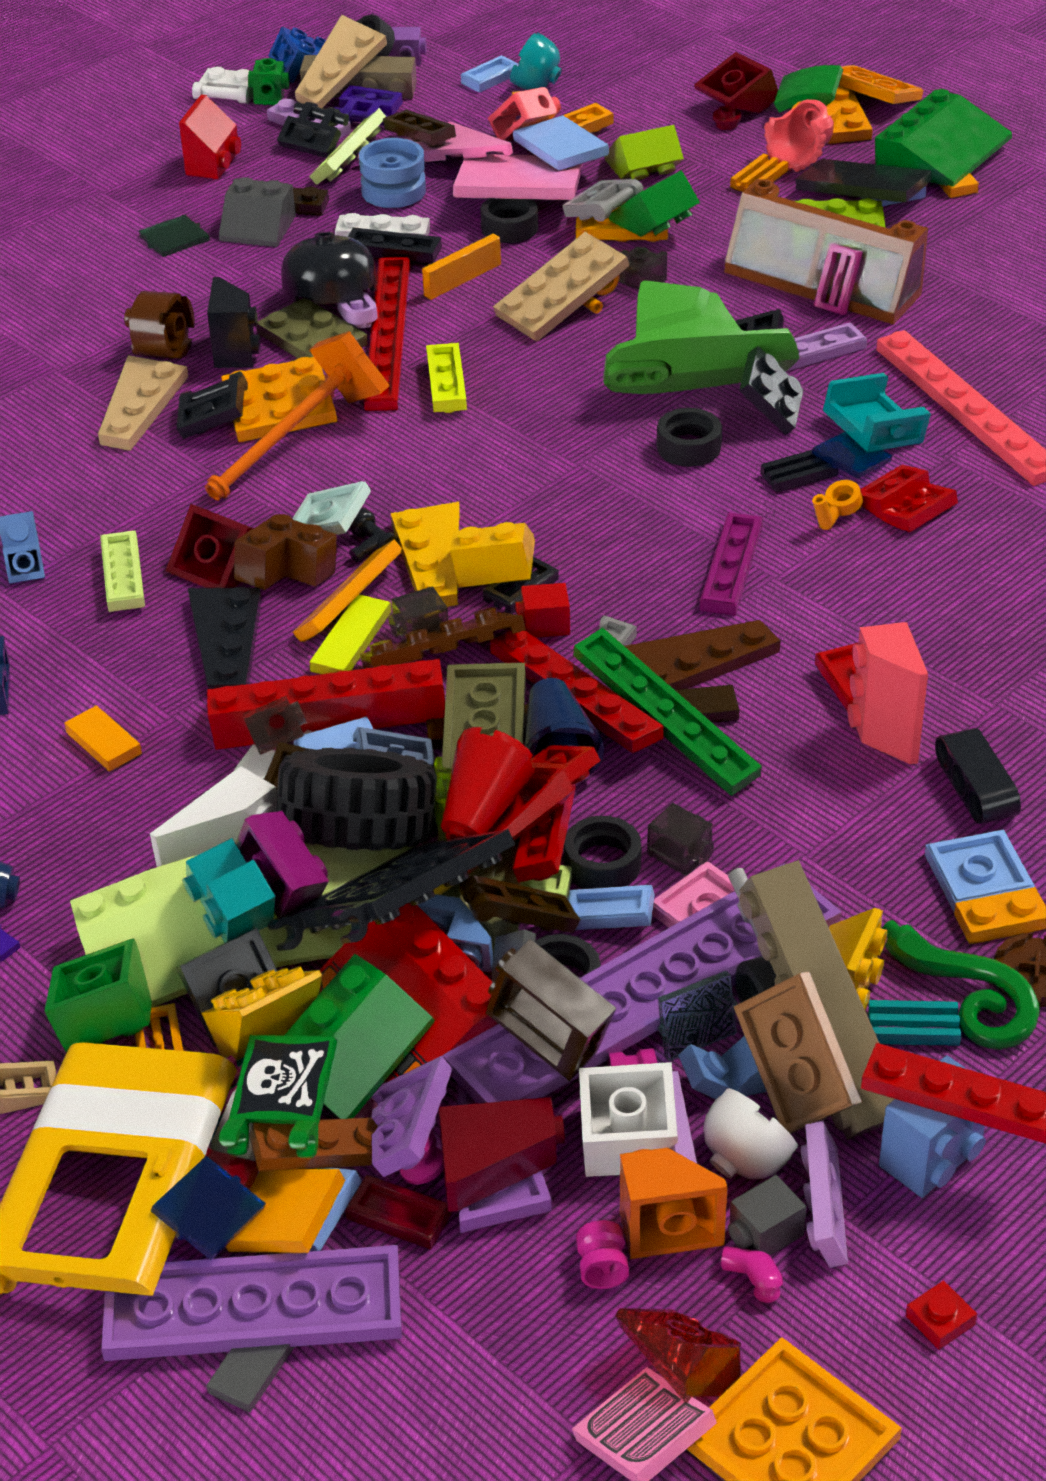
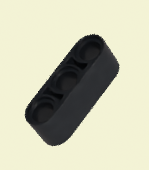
M978 728L966 729L936 737L935 751L938 762L977 824L988 823L1020 814L1021 801L1018 789Z

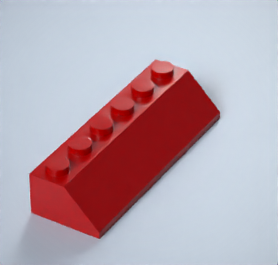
M440 659L207 689V709L215 750L294 740V737L303 735L306 730L315 732L363 717L369 719L373 729L422 723L428 719L445 718V694Z

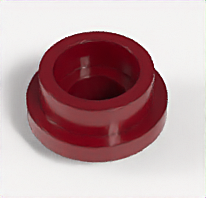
M722 105L713 112V121L717 128L732 130L738 127V122L741 120V112L738 109Z

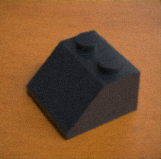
M213 277L207 316L214 368L253 367L255 354H260L261 351L260 335H254L253 327H257V308L251 307L249 293L221 277Z

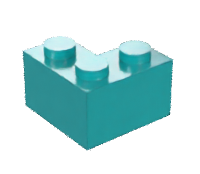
M233 838L186 861L187 877L182 879L184 887L193 902L200 899L207 912L203 915V919L214 938L221 936L225 943L251 929L257 928L260 931L266 928L268 923L273 920L275 895L256 862L252 860L246 863Z

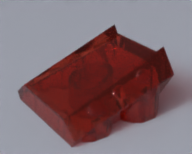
M619 1308L615 1314L620 1328L686 1404L691 1397L721 1396L741 1377V1343L738 1340L719 1332L710 1331L703 1327L702 1323L673 1309Z

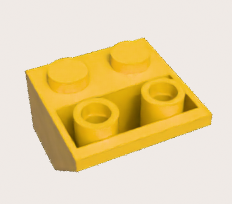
M872 908L829 926V930L865 1011L870 998L869 985L870 983L878 984L884 966V960L879 959L878 955L880 956L883 951L887 930L881 928L883 910Z

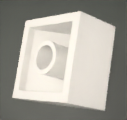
M672 1062L579 1068L582 1139L586 1177L620 1175V1154L631 1153L640 1149L671 1148L678 1143Z

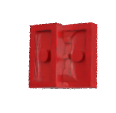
M903 464L860 489L863 498L862 506L882 521L907 532L915 530L958 503L956 490L931 484L927 470Z

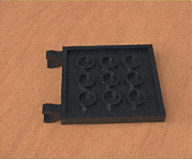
M509 829L418 844L287 913L286 917L271 920L267 927L269 930L284 927L287 931L286 940L276 946L278 951L296 948L301 943L303 932L306 928H309L311 933H315L330 926L332 930H337L351 924V931L340 938L341 943L358 942L366 935L370 922L375 921L376 925H380L401 915L399 908L405 904L410 903L411 906L426 902L435 896L433 889L444 884L445 887L456 885L468 879L467 871L475 866L478 869H483L501 861L502 856L500 853L514 846L515 843Z

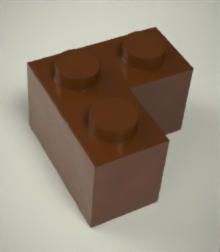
M275 514L235 540L234 580L266 590L286 576L316 587L335 573L337 534L323 530L318 525L305 524L293 520L285 514Z

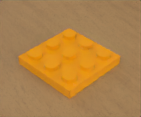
M301 357L295 361L268 364L262 368L247 371L239 370L246 378L248 389L244 391L243 416L233 421L238 443L265 436L325 381L322 367L314 357ZM231 374L221 376L222 381L229 379ZM331 395L324 399L291 431L337 422L336 410Z
M781 1337L709 1407L713 1410L717 1424L688 1447L687 1450L725 1481H861L900 1440L902 1428Z

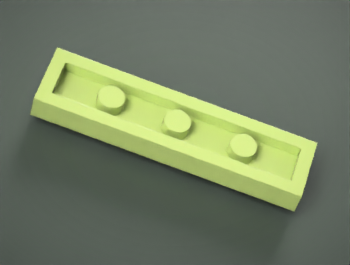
M380 108L362 121L311 173L309 177L316 185L325 178L330 182L343 171L340 165L342 168L348 165L356 157L354 153H359L365 145L369 144L366 138L370 141L382 130L379 125L386 116Z

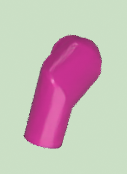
M726 1246L723 1249L721 1258L722 1270L747 1274L752 1285L755 1286L754 1296L760 1302L771 1303L779 1299L781 1294L779 1287L783 1285V1278L769 1254L762 1251Z

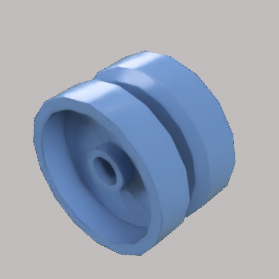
M384 138L373 141L360 150L361 192L366 202L378 207L400 208L416 203L426 194L425 173L423 172L424 149L418 143L402 138Z

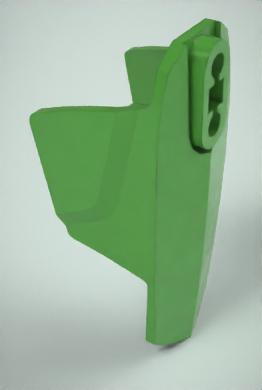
M642 281L637 299L636 338L617 344L606 354L603 381L608 389L620 393L655 394L741 383L748 353L757 346L766 354H771L784 371L791 368L800 357L796 341L788 328L743 331L730 315L717 293L709 292L701 287Z

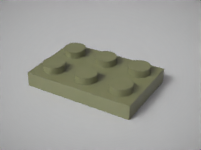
M305 297L257 321V334L296 358L314 357L309 350L317 342L348 331L351 332L362 348L368 345L366 333Z

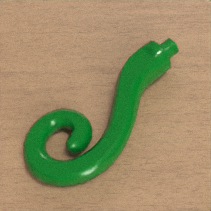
M890 920L882 927V929L887 930L888 939L885 948L905 967L929 976L985 981L1001 988L1012 998L1016 1006L1014 1018L1004 1026L988 1027L978 1021L977 1015L983 1010H990L997 1014L1003 1013L1007 1008L1006 999L991 989H981L966 996L961 1003L958 1015L962 1031L972 1042L987 1049L1001 1050L1015 1047L1030 1038L1036 1029L1039 1018V1002L1029 982L1018 971L991 958L937 948L908 924L900 927L894 920Z

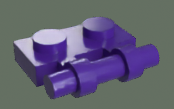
M349 85L339 98L340 107L334 108L339 109L340 113L348 114L350 124L364 121L379 108L387 117L395 114L402 105V93Z

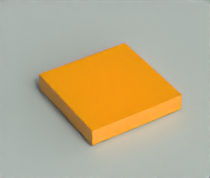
M339 1169L259 1171L222 1242L229 1252L309 1253L345 1182L343 1175Z

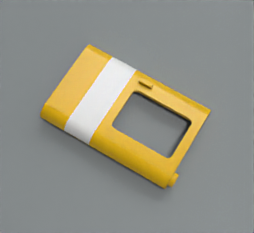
M75 1043L71 1045L66 1052L0 1202V1295L14 1291L18 1282L55 1285L61 1288L73 1287L153 1296L237 1072L234 1064L227 1058L212 1053L94 1043ZM67 1151L147 1158L112 1250L106 1258L91 1259L22 1251L61 1156Z

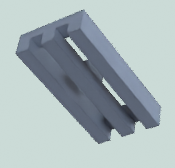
M357 727L353 734V742H357L354 747L355 749H374L382 752H395L403 756L409 755L415 757L416 760L426 761L433 767L434 771L436 769L431 739Z

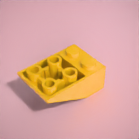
M301 966L291 970L284 968L277 972L273 969L251 979L252 988L250 989L244 988L239 991L232 989L213 998L211 1002L214 1007L203 1012L202 1015L221 1056L227 1058L232 1055L236 1061L243 1058L250 1035L284 1036L319 995L322 979L320 971L303 972Z

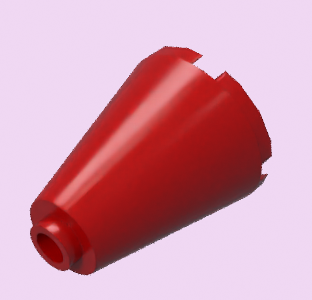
M482 727L465 729L460 735L456 744L441 828L446 834L447 839L487 833L532 778L536 770V763L534 765L531 764L530 761L533 755L519 740L498 730H495L492 736L480 734Z

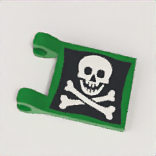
M249 1036L230 1116L219 1135V1142L222 1146L228 1147L227 1152L229 1155L241 1156L247 1153L249 1146V1123L295 1124L289 1136L288 1142L290 1147L297 1149L296 1154L300 1158H313L316 1156L318 1150V1125L338 1042L335 1037Z

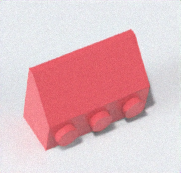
M907 622L860 627L859 642L853 645V661L856 667V674L850 676V689L854 698L853 704H849L847 708L850 727H856L862 743L908 764H918L928 672Z

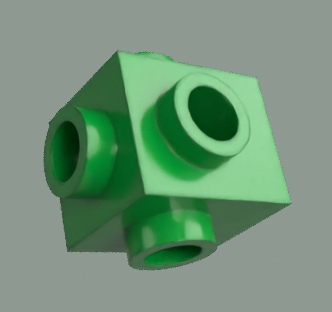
M272 58L255 61L253 71L249 70L248 87L253 88L254 104L275 105L283 99L285 90L289 89V72H284V61H276Z

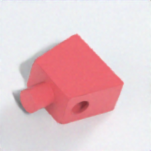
M545 87L513 93L488 117V120L496 137L508 142L513 140L514 130L552 119L560 112L561 104L557 97L550 96Z

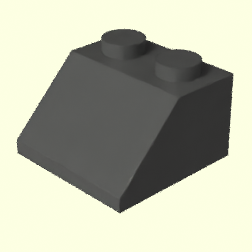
M248 177L235 178L225 193L219 241L278 247L296 217L293 184L281 183L277 180L267 182L252 180Z

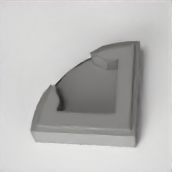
M605 615L600 620L599 629L604 628L624 646L630 645L637 637V626Z

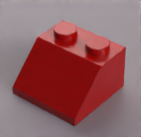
M201 94L179 121L185 173L188 176L219 179L223 172L229 168L235 156L240 153L241 138L237 134V125L207 95Z

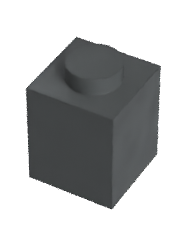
M775 1175L731 1201L730 1224L728 1225L729 1234L739 1248L762 1251L772 1255L804 1236L806 1206Z

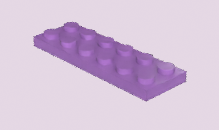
M390 1245L310 1251L309 1253H283L165 1262L153 1296L105 1291L101 1347L104 1361L218 1353L230 1352L233 1348L290 1344V1347L401 1339L398 1246Z

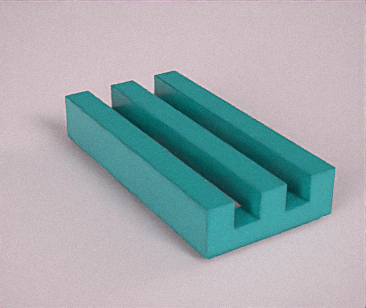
M869 1000L868 1018L880 1044L960 1046L961 1029H959L958 1002ZM879 1026H898V1027H879ZM923 1027H948V1028H923Z

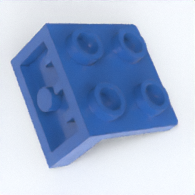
M281 27L268 57L276 61H284V72H289V82L294 83L297 75L300 74L304 56L318 55L326 40L318 36L315 39L308 37L305 32L293 27L290 30Z

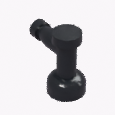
M367 508L359 510L349 527V531L358 537L367 535L369 537L358 547H354L349 551L351 558L356 563L364 559V556L373 553L394 539L399 543V538L392 532L386 533L376 525L375 515Z

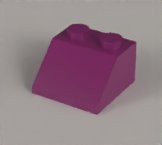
M283 811L256 814L246 818L235 843L246 863L252 860L256 862L274 893V913L277 918L285 917L287 913L321 896L329 882L327 879L328 872L324 863L318 856L311 855L304 844L305 838L302 830L295 821L291 820L289 822Z

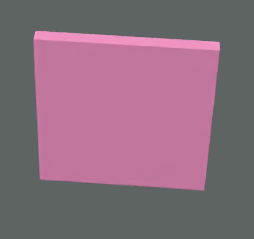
M486 154L487 157L464 159L453 185V196L455 198L571 200L576 195L583 163L558 171L536 155L504 156L503 154Z

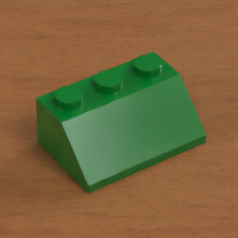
M354 954L284 1036H332L337 1039V1047L323 1108L337 1119H352L433 1025L435 1020L385 973L357 954Z

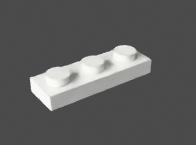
M356 213L339 215L335 235L348 237L354 227L428 236L430 218H422L416 215L392 217L386 214L362 216Z

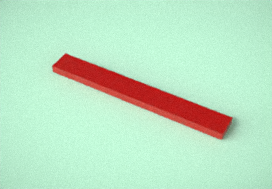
M408 257L379 258L377 289L375 290L374 300L377 306L378 318L372 322L369 359L390 386L381 394L365 398V411L398 410L410 277V258Z

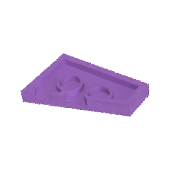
M442 1056L381 1085L372 1096L378 1104L372 1110V1119L378 1125V1128L372 1134V1165L383 1177L400 1169L408 1170L413 1168L421 1161L425 1154L424 1148L430 1131L436 1123L435 1117L441 1100L446 1094V1086L453 1069Z

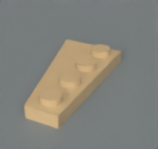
M341 15L296 89V101L303 104L306 102L316 103L318 107L323 108L387 45L386 35Z
M128 355L98 433L100 445L131 451L187 380V366Z

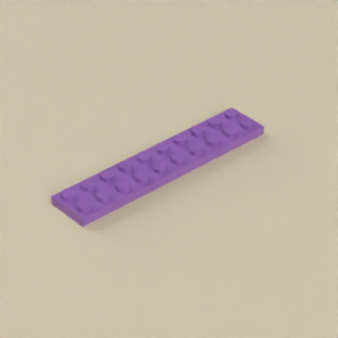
M811 886L828 927L840 922L841 911ZM735 891L580 978L616 1007L598 1052L583 1068L598 1066L609 1059V1053L622 1052L666 1026V1017L671 1007H673L671 1011L687 1008L683 1006L684 1003L682 1006L680 1005L682 1001L687 1002L689 1005L694 995L697 996L698 994L696 990L699 989L700 991L705 987L688 1010H693V1006L695 1008L698 1007L695 1002L705 990L716 997L718 989H712L717 983L720 985L719 988L723 987L726 991L728 988L719 981L722 980L730 988L736 985L737 966L743 961L762 956L751 924L744 922L737 907L739 899ZM686 994H692V997L687 998L690 999V1001L683 1000L684 997L688 996ZM680 997L676 1006L665 1004L666 1002L675 1004L677 998ZM701 997V998L698 1000V1002H697V1003L700 1004V1005H701L702 997ZM705 997L703 998V1004L707 1002ZM688 1012L669 1013L667 1025L672 1022L673 1016L675 1021L677 1016L680 1018V1016ZM500 1024L442 1055L453 1068L450 1076L477 1104L543 1098L569 1083L565 1077ZM579 1072L576 1074V1076H575L572 1080H574V1079H576L577 1077H579Z

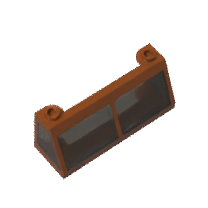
M756 179L742 192L725 259L724 273L815 300L830 243L840 244V246L863 251L847 311L894 325L922 295L928 236L927 227L917 225L913 221L904 220L888 229L778 197L779 187L767 179ZM841 253L837 254L831 281L825 299V302L827 303L829 302V298L831 295L833 280L835 273L837 272ZM849 256V260H848V263H847L846 271H845V274H844V278H843V282H842V286H841V289H840V293H839V297H838V301H837L836 306H838V302H839V299H840L842 287H843V284H844V280H845V276H846V272H847V269H848V265H849V261H850L851 256Z

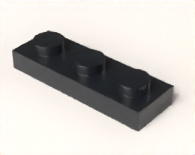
M354 227L348 237L366 246L373 257H408L411 262L421 265L434 263L442 249L441 237Z

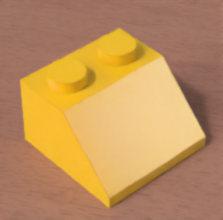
M504 522L493 527H465L460 531H453L450 552L458 587L531 579L535 539L527 524Z

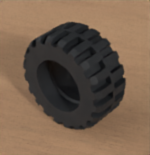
M322 748L318 750L306 749L303 752L296 751L287 755L279 765L276 811H283L289 822L293 820L298 824L305 838L304 843L319 844L328 848L338 847L347 848V850L369 849L370 851H382V849L396 850L402 849L405 846L413 847L417 846L418 843L425 842L433 832L437 775L433 767L426 761L416 760L413 756H403L395 752L355 748Z

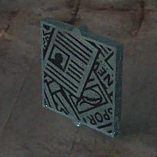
M727 971L657 998L661 1023L657 1030L662 1035L664 1055L668 1061L679 1058L678 1055L690 1044L703 1048L737 1034L734 1006L738 1002L733 998L731 975Z

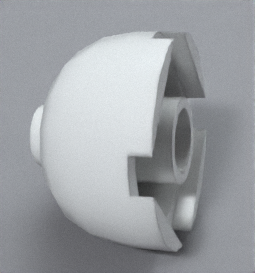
M728 1088L715 1100L705 1117L703 1127L705 1143L714 1154L709 1160L710 1163L730 1179L735 1173L747 1179H764L776 1174L791 1159L792 1154L798 1148V1144L774 1117L768 1121L762 1114L757 1112L760 1108L758 1104L740 1092Z

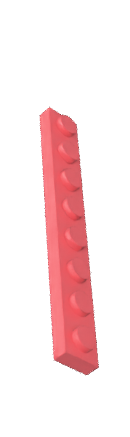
M905 330L877 339L876 350L1031 485L1036 486L1046 482V449Z

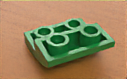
M839 65L813 66L783 76L774 101L778 112L781 113L787 109L791 110L796 103L803 100H818L825 106L830 104L835 99L843 73L842 67Z

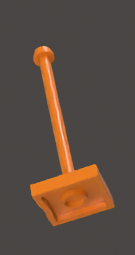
M350 331L317 342L309 350L328 375V378L220 477L212 475L208 478L205 490L211 498L216 501L227 498L230 495L229 486L336 388L348 403L381 394L390 386Z

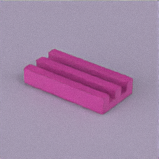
M830 243L813 306L841 315L847 313L863 251ZM841 253L837 272L835 273L833 280L831 295L829 298V302L827 303L825 302V299L827 296L837 254ZM849 256H851L850 261H849V265H848V269H847V272H846L844 284H843V287H842L840 299H839V302H838V306H836L837 301H838V297H839V293H840V289H841V286H842L844 274H845V271H846L847 263H848V260H849Z

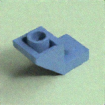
M33 511L0 516V535L9 584L45 578Z
M435 895L430 900L418 904L430 919L481 971L492 972L493 951L491 937L460 898Z
M745 1035L722 1056L714 1051L707 1052L692 1044L687 1046L678 1055L692 1089L714 1099L721 1096L728 1088L738 1091L745 1096L767 1092Z

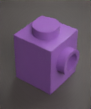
M392 27L395 41L388 56L415 57L416 65H420L422 54L427 53L426 37H421V27Z

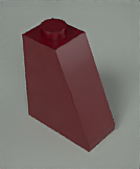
M551 1097L439 1107L448 1212L459 1211L557 1163L556 1144H565L563 1117L562 1115L554 1116Z

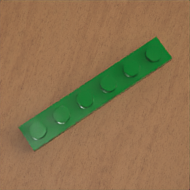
M604 628L599 629L574 645L573 656L612 691L662 724L663 736L730 796H733L761 776L762 766Z

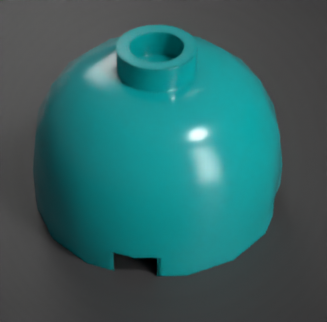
M538 32L537 34H532L518 55L521 57L519 65H513L510 82L526 90L546 87L550 82L555 84L562 72V69L558 67L560 53L555 43Z

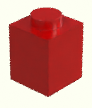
M566 583L521 586L522 601L515 602L516 615H522L526 628L525 631L535 638L570 635V604Z

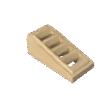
M54 1061L0 1063V1086H3L4 1089L0 1090V1114L43 1105L57 1075ZM40 1078L42 1087L34 1088L33 1079ZM22 1082L23 1089H16L15 1083Z

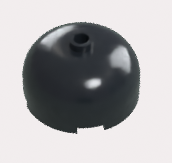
M320 232L315 234L313 238L297 243L288 251L282 262L281 281L283 296L292 302H298L299 297L313 300L314 304L346 302L362 298L363 290L369 288L370 291H375L377 289L375 262L367 247L353 238L334 235L333 232Z

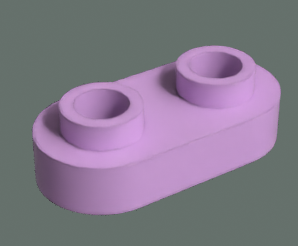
M363 292L362 298L337 303L338 312L347 323L353 324L356 328L370 327L372 322L378 318L376 303L365 292Z

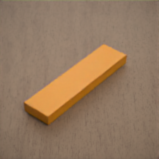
M395 539L370 555L292 632L300 642H305L320 633L401 553L402 548Z

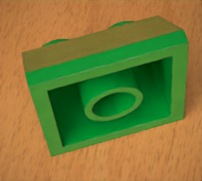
M681 170L638 193L614 210L608 218L611 222L640 237L652 231L656 236L670 228L669 222L673 219L678 224L693 215L690 209L699 204L700 201Z
M132 938L53 967L44 1012L65 1052L75 1043L102 1044L103 1041L119 1035H133L149 1025L152 1000L135 939Z

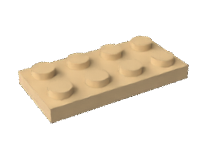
M584 232L493 306L495 314L537 342L630 266L628 258L604 242Z

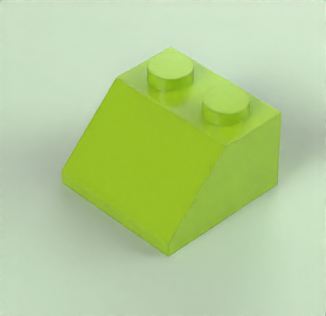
M675 125L619 136L609 148V155L604 156L605 161L620 179L631 177V179L636 180L644 179L649 176L648 173L657 171L659 175L669 174L675 171L676 166L684 159Z

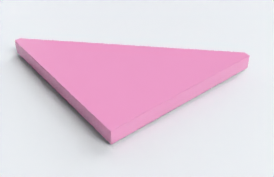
M453 122L447 123L455 125L456 137L446 140V144L439 147H430L426 143L416 142L424 149V162L445 161L446 155L450 157L463 156L464 159L487 157L486 152L491 151L501 153L504 156L513 153L510 142Z

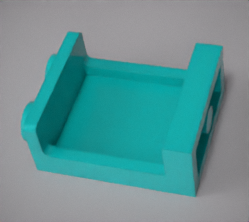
M885 373L832 380L829 382L823 411L866 452L923 443L931 415L925 407L902 410L885 393L888 376Z

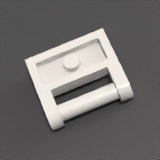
M222 67L208 68L200 81L194 82L192 87L193 98L198 99L202 94L207 95L209 98L238 100L239 103L248 104L253 98V88L248 87L249 70L240 69L234 71L224 70Z

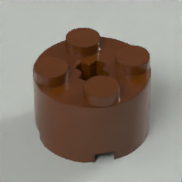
M141 291L138 294L132 308H127L124 314L125 326L130 331L133 354L148 357L183 358L188 353L193 338H188L189 328L195 327V317L191 301L187 296H181L180 293Z

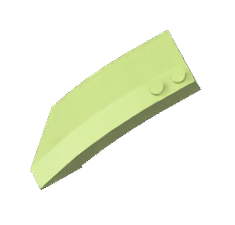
M304 843L311 855L318 856L327 869V879L329 882L323 894L412 848L405 846L402 849H382V851H370L369 849L347 850V848H328L319 844ZM195 856L147 870L70 900L77 930L86 955L132 938L135 939L152 1000L151 1008L187 994L185 986L176 970L177 966L224 943L221 936L214 938L208 930L203 919V915L207 912L200 899L193 902L184 887L182 879L187 877L186 861ZM351 924L337 930H332L330 926L315 933H311L310 929L306 928L303 932L301 943L294 949L278 951L276 946L283 943L287 938V931L284 927L275 930H269L266 927L260 930L259 933L275 967L331 958L344 945L341 943L340 938L349 934Z

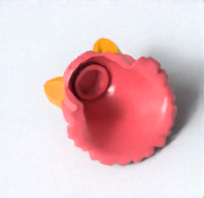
M803 100L796 103L782 117H770L769 122H766L764 126V137L767 142L766 149L770 159L772 157L778 158V164L783 160L787 161L788 171L793 169L795 172H799L801 169L804 170L810 164L815 163L823 153L822 148L830 141L833 135L834 121L840 115L841 103H832L825 106L818 100Z

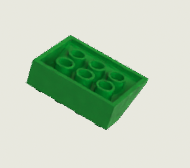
M937 89L875 137V164L930 170L931 183L954 187L1012 139V132L963 96L949 93L946 89Z

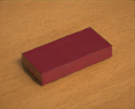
M368 1174L364 1177L345 1209L347 1220L432 1250L452 1215V1212H448L447 1202Z

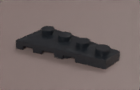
M246 587L188 588L207 688L215 689L224 686L249 684L262 602L261 589Z

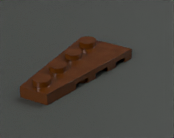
M495 607L483 609L474 613L475 619L462 622L461 618L447 620L439 624L440 630L427 633V629L415 630L406 633V640L392 644L391 639L369 645L371 651L360 654L362 665L366 669L382 665L403 664L422 659L424 657L423 651L429 650L430 654L455 650L459 646V640L464 639V643L477 641L480 643L495 639L493 631L499 629L512 631L513 634L525 631L522 615L496 612Z
M761 620L626 645L625 647L674 690L688 689L779 653L781 640Z

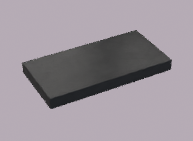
M820 159L795 180L796 189L906 203L931 181V171Z

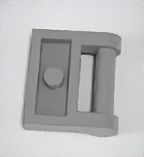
M636 179L599 181L562 205L565 217H579L580 220L594 217L595 220L602 222L611 215L613 210L642 192L643 186Z

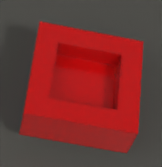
M943 1280L907 1304L905 1316L940 1350L975 1326L978 1313Z

